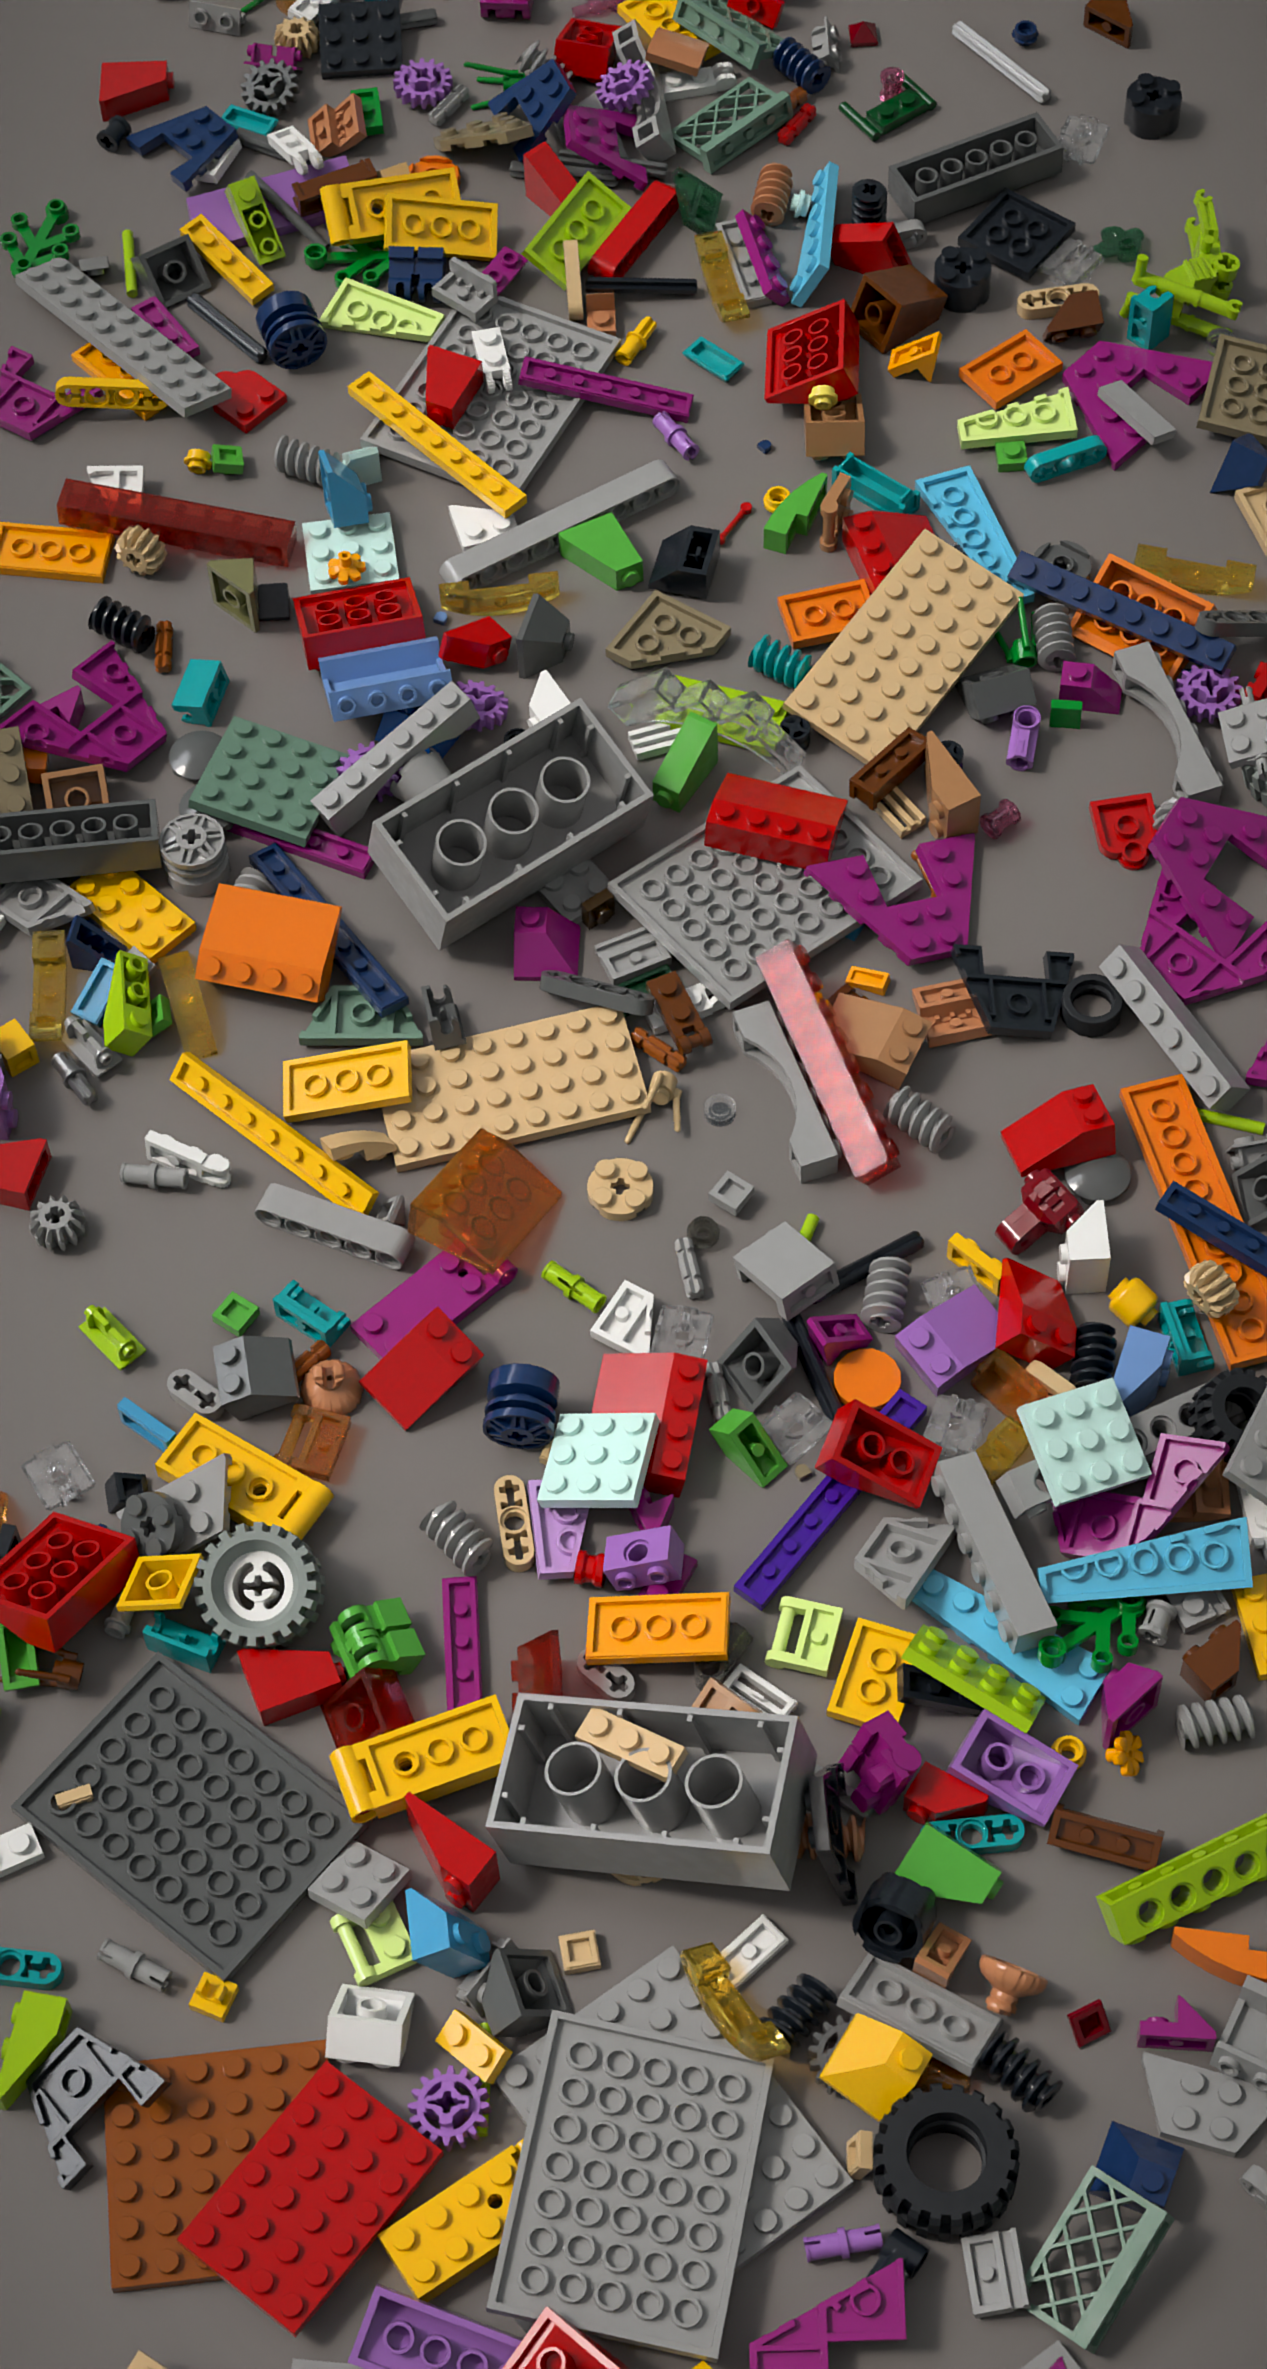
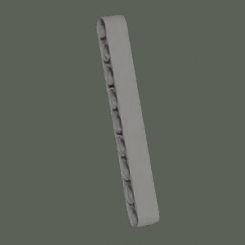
M663 460L652 461L449 558L441 565L439 573L455 595H468L559 551V532L611 512L617 521L620 522L673 496L680 488V480Z

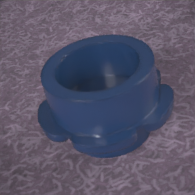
M1027 20L1018 22L1012 31L1014 41L1021 46H1029L1035 43L1039 35L1036 25Z

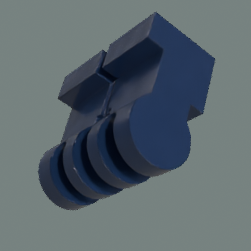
M389 246L388 293L399 297V291L404 289L405 300L412 302L415 292L413 279L419 277V286H417L419 303H426L427 292L432 290V287L445 276L447 256L444 248L418 247L417 258L414 247ZM433 297V303H442V301Z

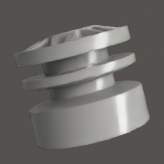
M190 813L180 815L169 821L161 831L159 838L169 885L174 891L188 897L198 898L215 893L218 884H225L231 872L223 828L215 819L206 814Z

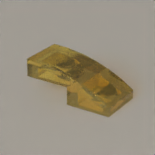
M1009 1415L988 1433L986 1442L976 1450L992 1486L996 1483L995 1481L1011 1468L1030 1445L1022 1424Z

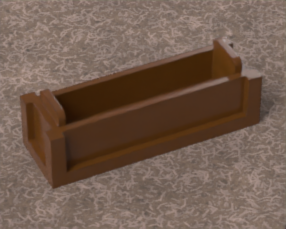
M366 158L364 161L362 159L359 163L301 183L297 181L291 184L295 193V197H292L299 215L303 218L324 210L320 188L332 184L377 179L378 174L370 158Z
M908 727L849 779V796L853 799L858 798L859 801L874 811L877 808V803L925 762L926 737Z
M1057 1803L1047 1844L1146 1871L1157 1866L1165 1831L1157 1830V1833L1069 1810L1064 1808L1065 1804Z

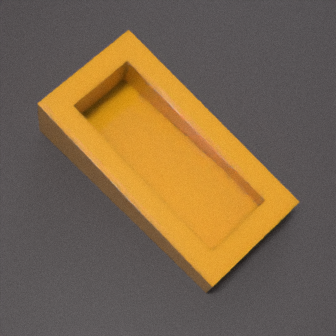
M851 966L845 983L852 987L884 996L891 980L889 973Z

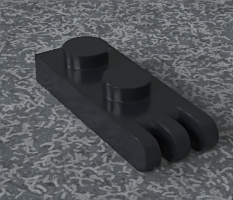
M903 1663L897 1668V1702L979 1716L984 1709L914 1665Z

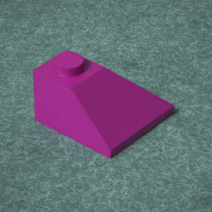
M516 906L514 923V981H540L541 972L545 970H557L578 975L581 927L548 907Z
M1128 1662L1120 1671L1115 1668L1105 1677L1102 1682L1104 1687L1101 1698L1102 1747L1105 1750L1114 1746L1115 1738L1119 1737L1121 1731H1130L1157 1706L1163 1680L1161 1673Z

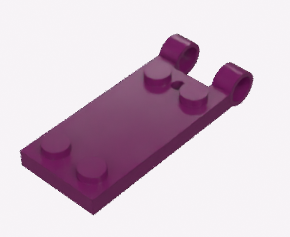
M467 1226L458 1233L451 1245L350 1324L351 1332L381 1360L437 1306L457 1325L497 1291L510 1284L516 1277L518 1268L506 1257H501L489 1267L487 1274L483 1275L466 1258L475 1254L482 1247L485 1237L474 1226ZM461 1272L467 1273L464 1277L459 1276Z

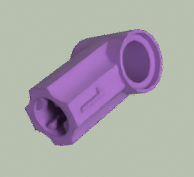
M1030 705L1018 707L1013 714L1006 765L1012 767L1013 770L1023 772L1033 767L1041 722L1040 712Z

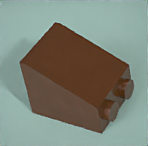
M909 264L864 273L851 310L860 324L859 334L882 354H885L938 321L948 295Z

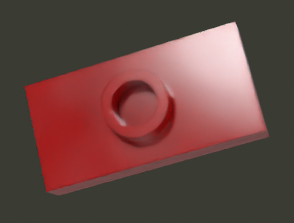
M728 0L727 7L772 29L777 27L785 2L782 0Z

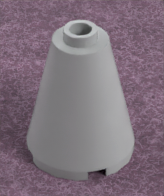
M432 747L429 754L422 750L400 769L398 773L402 778L398 784L394 780L392 781L390 792L397 799L405 803L452 774L439 753Z

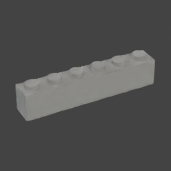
M1119 944L1102 962L1099 968L1209 1109L1229 1111L1250 1090V1087L1139 947Z
M976 1451L937 1461L934 1476L931 1477L933 1492L937 1497L940 1496L943 1501L946 1520L949 1525H954L958 1534L959 1548L963 1554H967L971 1562V1573L974 1581L980 1583L985 1592L984 1600L986 1607L990 1613L994 1612L997 1618L998 1631L1004 1643L1008 1642L1013 1654L1037 1648L1039 1641L1043 1637L1055 1636L1058 1625Z

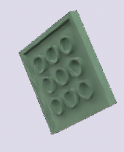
M234 716L191 794L188 808L305 847L320 819L319 813L310 800L339 777L336 768L343 766L340 763V758H348L349 755Z

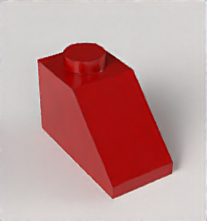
M487 616L444 632L438 656L442 660L484 669L507 660L512 636L492 617Z
M925 1761L904 1795L903 1810L906 1811L909 1818L919 1824H925L927 1821L981 1817L988 1810L989 1795Z

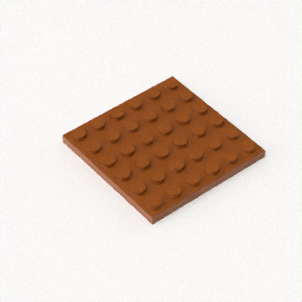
M326 2039L139 2061L169 2079L172 2084L149 2108L142 2107L124 2084L104 2103L111 2289L113 2293L223 2280L179 2245L177 2238L324 2062H329V2058L325 2057Z

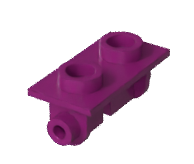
M254 42L253 45H248L247 55L251 56V62L244 61V64L253 65L258 68L260 67V60H263L265 64H269L270 59L274 58L277 64L284 60L286 65H291L294 71H303V68L297 67V61L301 62L302 51L298 50L297 47L277 46L276 56H272L273 45Z
M504 246L483 270V274L491 276L496 281L497 297L525 266L528 260L519 253Z

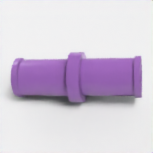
M665 411L662 414L659 412L655 415L652 423L665 436V442L670 447H675L685 460L689 461V458L691 460L694 459L699 453V447L687 436L686 429L680 424L677 425Z
M879 2223L850 2230L839 2227L837 2232L803 2237L808 2263L814 2260L841 2255L842 2259L850 2258L849 2254L881 2249L883 2247Z

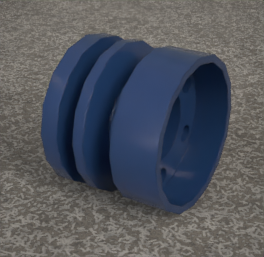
M299 291L280 292L265 300L258 308L255 317L256 325L262 339L265 341L271 359L277 366L284 369H299L315 362L324 353L328 343L327 334L322 327L321 321L318 319L312 301L306 294Z
M513 1363L493 1369L488 1380V1403L484 1411L483 1433L490 1440L511 1448L532 1449L549 1444L554 1438L555 1409L558 1406L560 1391L559 1379L554 1373L531 1364Z

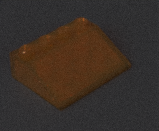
M480 1128L411 1202L407 1232L493 1275L558 1202L562 1192L509 1141Z

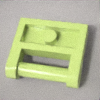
M790 1596L782 1597L779 1605L781 1615L772 1649L767 1651L765 1657V1664L776 1669L788 1668L827 1677L843 1615V1608ZM795 1615H804L795 1654L785 1652Z
M393 1900L367 1929L364 1928L379 1960V1963L374 1966H369L352 1927L358 1924L339 1914L333 1916L329 1921L333 1931L339 1933L356 1971L354 1978L359 1987L368 1986L417 1963L412 1961L410 1936Z

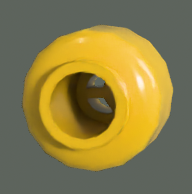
M1125 1277L1107 1296L1111 1300L1109 1302V1310L1127 1327H1130V1325L1136 1326L1139 1322L1146 1326L1158 1313L1154 1308L1158 1302V1295L1140 1278L1135 1277L1129 1280Z

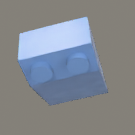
M1131 1325L1114 1375L1115 1384L1129 1417L1140 1413L1156 1398L1159 1386L1166 1387L1174 1351L1168 1349L1170 1336Z

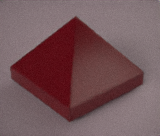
M862 21L848 25L851 47L878 45L875 23Z
M1100 1999L1067 2015L1076 2045L1079 2048L1111 2032Z

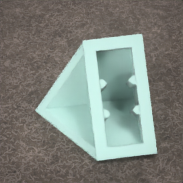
M366 447L342 453V463L357 473L360 483L365 482L366 485L382 481L377 447Z

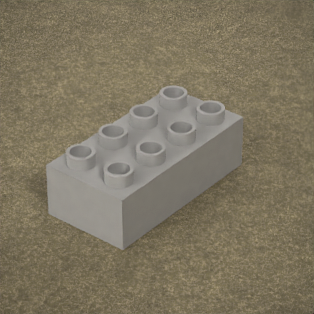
M580 697L373 821L368 854L438 950L441 951L542 889L552 880L563 876L575 866L591 859L643 827L654 795Z
M518 1693L485 1827L512 1864L790 1891L807 1811L804 1791L809 1789L808 1778L814 1774L818 1754L799 1717L794 1715ZM591 1708L602 1709L616 1715L618 1718L627 1720L684 1746L688 1755L676 1775L672 1770L670 1761L667 1762L668 1778L664 1782L629 1766L624 1758L618 1761L598 1752L590 1744L577 1741L575 1734ZM649 1748L633 1750L629 1753V1756L637 1752L648 1751Z

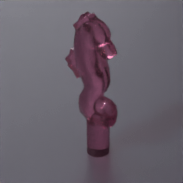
M588 0L585 4L572 7V14L574 18H578L591 13L599 15L607 9L617 13V5L626 0H603L602 2L599 0Z

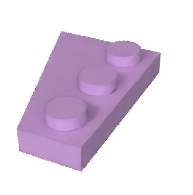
M528 1480L527 1492L538 1580L573 1578L589 1508H541L537 1497L542 1480Z

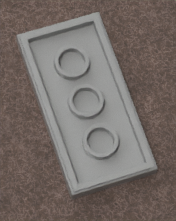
M870 1953L867 1954L840 1994L836 2004L853 2015L860 2013L903 2031L933 2054L932 2057L969 2077L976 2068L981 2054L999 2031L1003 2019L897 1963L878 1959Z

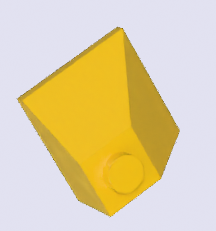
M202 1553L138 1557L116 1605L118 1611L135 1612L182 1609L193 1585L194 1577H196L199 1571L196 1568L199 1559H204Z
M857 2013L820 2073L819 2078L879 2122L884 2114H888L891 2111V2105L899 2098L903 2099L916 2085L933 2054L903 2031Z

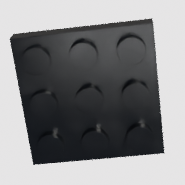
M399 0L318 4L322 79L395 75V71H401L400 66L403 64Z
M1005 188L958 236V246L982 248L987 252V257L991 263L1028 281L1075 232L1076 223Z

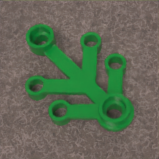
M52 199L48 202L45 208L46 218L36 236H34L29 228L28 217L25 213L18 212L12 215V227L15 231L19 232L28 247V251L24 256L18 248V240L14 232H5L0 236L2 248L8 251L14 261L10 266V270L15 279L16 274L49 262L54 258H65L66 260L70 258L69 248L66 243H74L80 239L79 227L76 224L65 225L62 229L63 233L49 238L55 225L63 224L69 219L67 205L62 200ZM52 249V253L38 257L40 253Z
M384 240L339 246L343 249L350 248L355 252H326V248L318 243L310 244L304 249L305 263L313 270L323 268L325 263H353L346 269L335 273L334 278L337 288L344 281L342 279L346 277L352 280L353 277L374 262L382 263L374 269L366 270L363 273V284L376 288L380 285V277L389 272V251H384ZM379 247L383 251H373L371 248Z
M1144 1596L1086 1600L1081 1603L1073 1601L1067 1603L1069 1610H1064L1057 1606H1049L1053 1616L1057 1618L1055 1619L1058 1625L1057 1629L1061 1628L1062 1624L1081 1626L1063 1638L1052 1635L1043 1637L1038 1643V1660L1046 1668H1057L1065 1661L1066 1653L1096 1634L1095 1651L1091 1657V1668L1097 1673L1109 1672L1113 1663V1655L1110 1652V1625L1121 1618L1122 1633L1118 1636L1116 1649L1123 1656L1135 1655L1139 1645V1639L1136 1636V1618L1145 1613L1146 1598ZM1088 1606L1106 1608L1101 1613L1085 1612ZM1123 1643H1130V1644H1132V1645H1131V1646H1128V1645H1125V1644H1123ZM1097 1660H1104V1661H1106V1662H1105V1663H1102V1662H1099V1661H1097Z

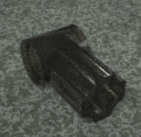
M730 1622L728 1660L694 1662V1682L700 1691H702L710 1677L716 1678L724 1684L726 1676L752 1644L753 1637L744 1627L736 1622ZM706 1668H714L718 1672L714 1675H705L701 1671Z

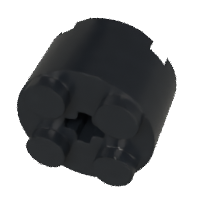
M1142 73L1128 87L1124 123L1130 127L1129 131L1134 136L1145 140H1157L1160 135L1168 133L1167 136L1176 131L1179 125L1182 102L1180 83L1176 80L1153 76L1150 73Z
M947 246L942 249L934 265V284L948 295L944 305L945 309L956 313H968L976 310V306L983 303L984 305L988 301L992 266L984 249Z
M893 1872L883 1873L879 1879L871 1884L853 1917L852 1928L855 1936L858 1933L864 1941L862 1947L868 1953L883 1961L899 1963L903 1958L911 1957L913 1959L917 1957L937 1919L935 1893L930 1888L921 1886L906 1877L898 1876Z

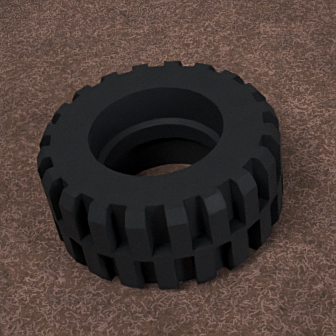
M942 2083L930 2084V2090L926 2093H923L920 2087L910 2091L908 2100L904 2101L899 2098L891 2105V2113L884 2114L879 2123V2132L875 2134L872 2172L874 2173L876 2193L882 2195V2205L887 2213L891 2214L894 2212L897 2215V2223L905 2229L909 2225L917 2228L916 2235L927 2239L928 2233L939 2234L938 2241L950 2242V2235L959 2234L961 2240L963 2237L972 2236L975 2229L984 2232L992 2226L994 2218H1001L1015 2192L1020 2166L1018 2140L1013 2138L1015 2129L1009 2119L1003 2120L1001 2118L1003 2110L995 2102L988 2106L984 2103L985 2094L974 2090L972 2095L964 2093V2085L953 2083L952 2090H942ZM951 2133L958 2135L970 2142L978 2151L982 2160L981 2173L978 2179L965 2189L954 2192L934 2190L923 2184L913 2174L909 2164L912 2147L919 2140L931 2134Z

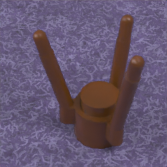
M60 1648L55 1654L63 1657V1661L55 1660L52 1673L18 1668L15 1670V1674L40 1679V1686L78 1690L85 1663L76 1661L78 1653Z

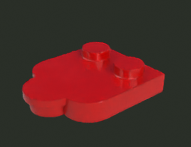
M242 370L237 373L222 371L215 375L231 388L232 398L212 406L213 410L245 434L287 402L286 393L255 371Z
M1151 792L1090 801L1089 811L1100 852L1109 859H1118L1120 865L1125 869H1142L1148 862L1149 854H1152L1148 845L1157 832L1152 827L1155 822L1152 816L1156 810Z

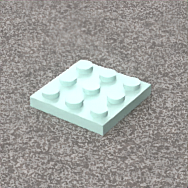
M390 512L368 515L369 523L334 528L331 520L302 523L311 595L399 579ZM342 551H348L351 555L357 553L361 556V561L365 562L366 570L360 573L361 580L353 582L349 578L347 585H341L338 578L332 579L328 575L329 560L332 558L338 559V553Z
M1113 1377L1021 1405L1016 1409L1055 1507L1146 1479L1152 1475Z
M656 1413L560 1414L537 1497L541 1508H638L660 1422Z

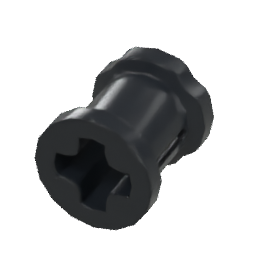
M119 115L111 117L108 127L97 134L96 139L99 145L108 152H116L120 146V141L131 134V125L125 118Z

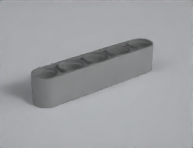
M271 1183L268 1186L254 1212L259 1221L270 1227L393 1270L402 1268L415 1242L414 1235L405 1228L276 1183Z

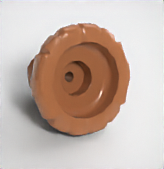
M339 1359L324 1360L314 1364L305 1373L300 1387L301 1398L306 1409H310L311 1413L322 1418H339L347 1413H351L356 1408V1405L360 1404L364 1389L359 1383L361 1378L358 1371L351 1364L342 1362Z
M983 1954L980 1958V1970L993 1987L985 2003H987V2009L996 2014L1008 2017L1012 2013L1015 2014L1019 1998L1038 1995L1047 1987V1979L1032 1971L994 1956Z

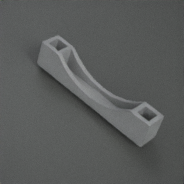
M634 19L612 32L615 49L622 65L626 64L629 59L632 60L633 64L637 60H641L642 64L646 63L655 79L652 82L654 88L647 90L650 96L643 97L641 100L642 104H636L637 121L632 131L637 150L648 161L663 162L676 154V148L658 64L645 60L652 38Z
M1149 641L1115 651L1112 671L1123 693L1137 699L1150 708L1162 720L1171 734L1178 762L1172 786L1176 798L1183 796L1211 804L1219 803L1221 790L1224 788L1222 775L1213 768L1210 752L1207 747L1202 746L1196 725L1190 723L1184 701L1176 696L1173 680L1169 675L1166 676L1159 653L1153 651Z
M453 681L448 683L310 800L321 819L339 837L342 836L363 818L378 791L412 757L433 745L457 738L480 718L471 699Z
M766 1001L733 1011V1032L743 1054L771 1071L783 1084L791 1098L796 1120L789 1140V1159L802 1184L837 1173L838 1159L842 1158V1153L836 1139L831 1140L828 1133L830 1132V1126L825 1113L820 1114L817 1109L818 1099L814 1088H808L805 1082L807 1076L802 1062L797 1063L795 1060L793 1041L790 1036L785 1037L782 1031L784 1030L782 1017L779 1011L774 1012L770 1002Z

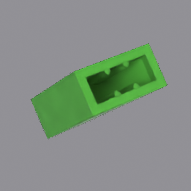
M612 512L558 533L561 556L616 591L644 581L643 560Z
M692 711L688 714L652 781L653 800L660 806L680 813L718 763L717 723Z
M928 1821L895 1871V1874L898 1876L906 1877L921 1886L930 1888L936 1897L982 1904L986 1897L993 1900L1004 1881L999 1879L1002 1873L1000 1868Z

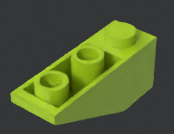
M255 175L229 184L224 192L234 217L259 266L286 257Z
M119 950L116 954L103 1020L104 1046L109 1047L112 1051L132 1057L152 1038L148 959Z
M24 1990L21 2002L15 2003L11 2016V2023L14 2024L11 2037L5 2038L1 2050V2059L4 2061L0 2072V2110L7 2111L27 2088L26 2080L65 2040L73 2011L67 1998Z

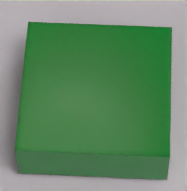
M1052 699L1049 727L1080 729L1082 701Z

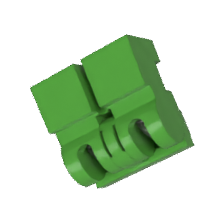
M401 1597L378 1600L373 1605L368 1606L363 1604L351 1606L340 1613L338 1621H334L330 1625L329 1629L334 1638L330 1645L334 1655L342 1658L346 1669L344 1672L348 1685L364 1684L368 1679L382 1677L385 1672L397 1671L399 1675L412 1674L425 1656L415 1629H408L412 1623Z

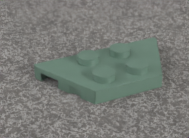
M332 985L325 995L324 1002L312 1014L313 1020L305 1031L302 1030L299 1034L300 1045L375 1046L408 1040L410 1046L424 1045L423 1034L414 1023L408 1006L381 1018L354 985Z

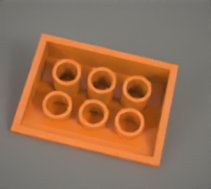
M1111 553L1107 556L1093 581L1194 627L1199 612L1217 610L1215 604ZM1076 611L1070 623L1072 636L1075 639L1113 658L1115 651L1146 642ZM1150 643L1153 651H1157L1161 657L1162 668L1166 676L1169 675L1174 682L1181 669H1184L1189 660Z
M219 883L201 941L195 979L316 1003L323 1002L325 995L329 991L343 906Z

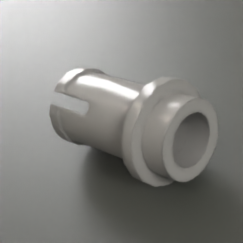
M122 1592L118 1594V1599L110 1617H107L104 1621L106 1634L116 1639H123L125 1635L130 1633V1622L134 1615V1612L118 1611L116 1605Z

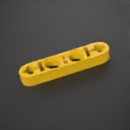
M63 377L58 380L55 388L57 402L67 407L161 410L167 405L160 398H153V393L138 379ZM99 388L105 392V395L97 398L90 394V390ZM65 389H71L72 395H67ZM81 389H85L84 396H81ZM128 389L135 395L130 399H125L119 395V392ZM140 391H143V398H139Z

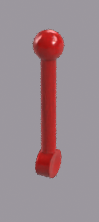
M744 502L740 505V512L720 534V545L725 544L727 535L742 517L752 512V505L750 503Z

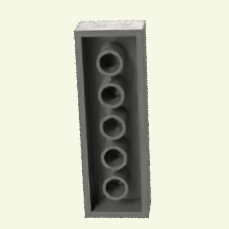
M1036 112L889 166L888 192L908 220L918 219L924 224L997 197L1005 188L1013 191L1061 173L1064 147Z
M147 799L0 813V884L162 868L156 800Z

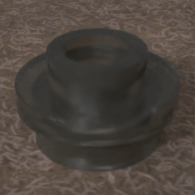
M700 1216L688 1225L687 1237L692 1239L693 1245L697 1248H710L718 1242L720 1229L718 1224L710 1217ZM701 1232H706V1233H708L709 1235H707V1236H700V1235H698V1234L701 1233Z

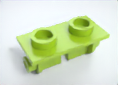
M90 1305L84 1311L86 1321L78 1326L79 1329L120 1371L147 1351L106 1307L101 1308L100 1306Z

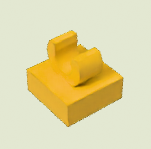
M204 1971L188 2004L189 2008L224 2023L239 1992V1987L230 1981L224 1983L217 1976Z

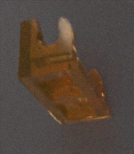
M996 1348L974 1370L977 1375L971 1380V1386L1018 1429L1022 1427V1423L1016 1409L1021 1405L1047 1398L1048 1390L1005 1351Z

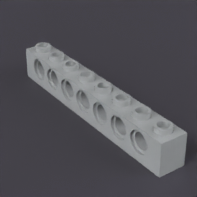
M1205 1384L1129 1417L1148 1465L1153 1463L1159 1441L1153 1434L1152 1428L1157 1429L1160 1434L1193 1437L1191 1433L1195 1431V1428L1185 1425L1181 1420V1415L1187 1419L1193 1416V1414L1188 1412L1189 1405L1194 1402L1192 1399L1194 1394ZM1225 1401L1227 1417L1235 1426L1247 1420L1244 1411L1237 1404ZM1036 1459L1006 1472L995 1481L1014 1519L1027 1514L1029 1519L1047 1511L1046 1505L1053 1502L1048 1489L1047 1492L1042 1491L1036 1483V1479L1045 1483Z

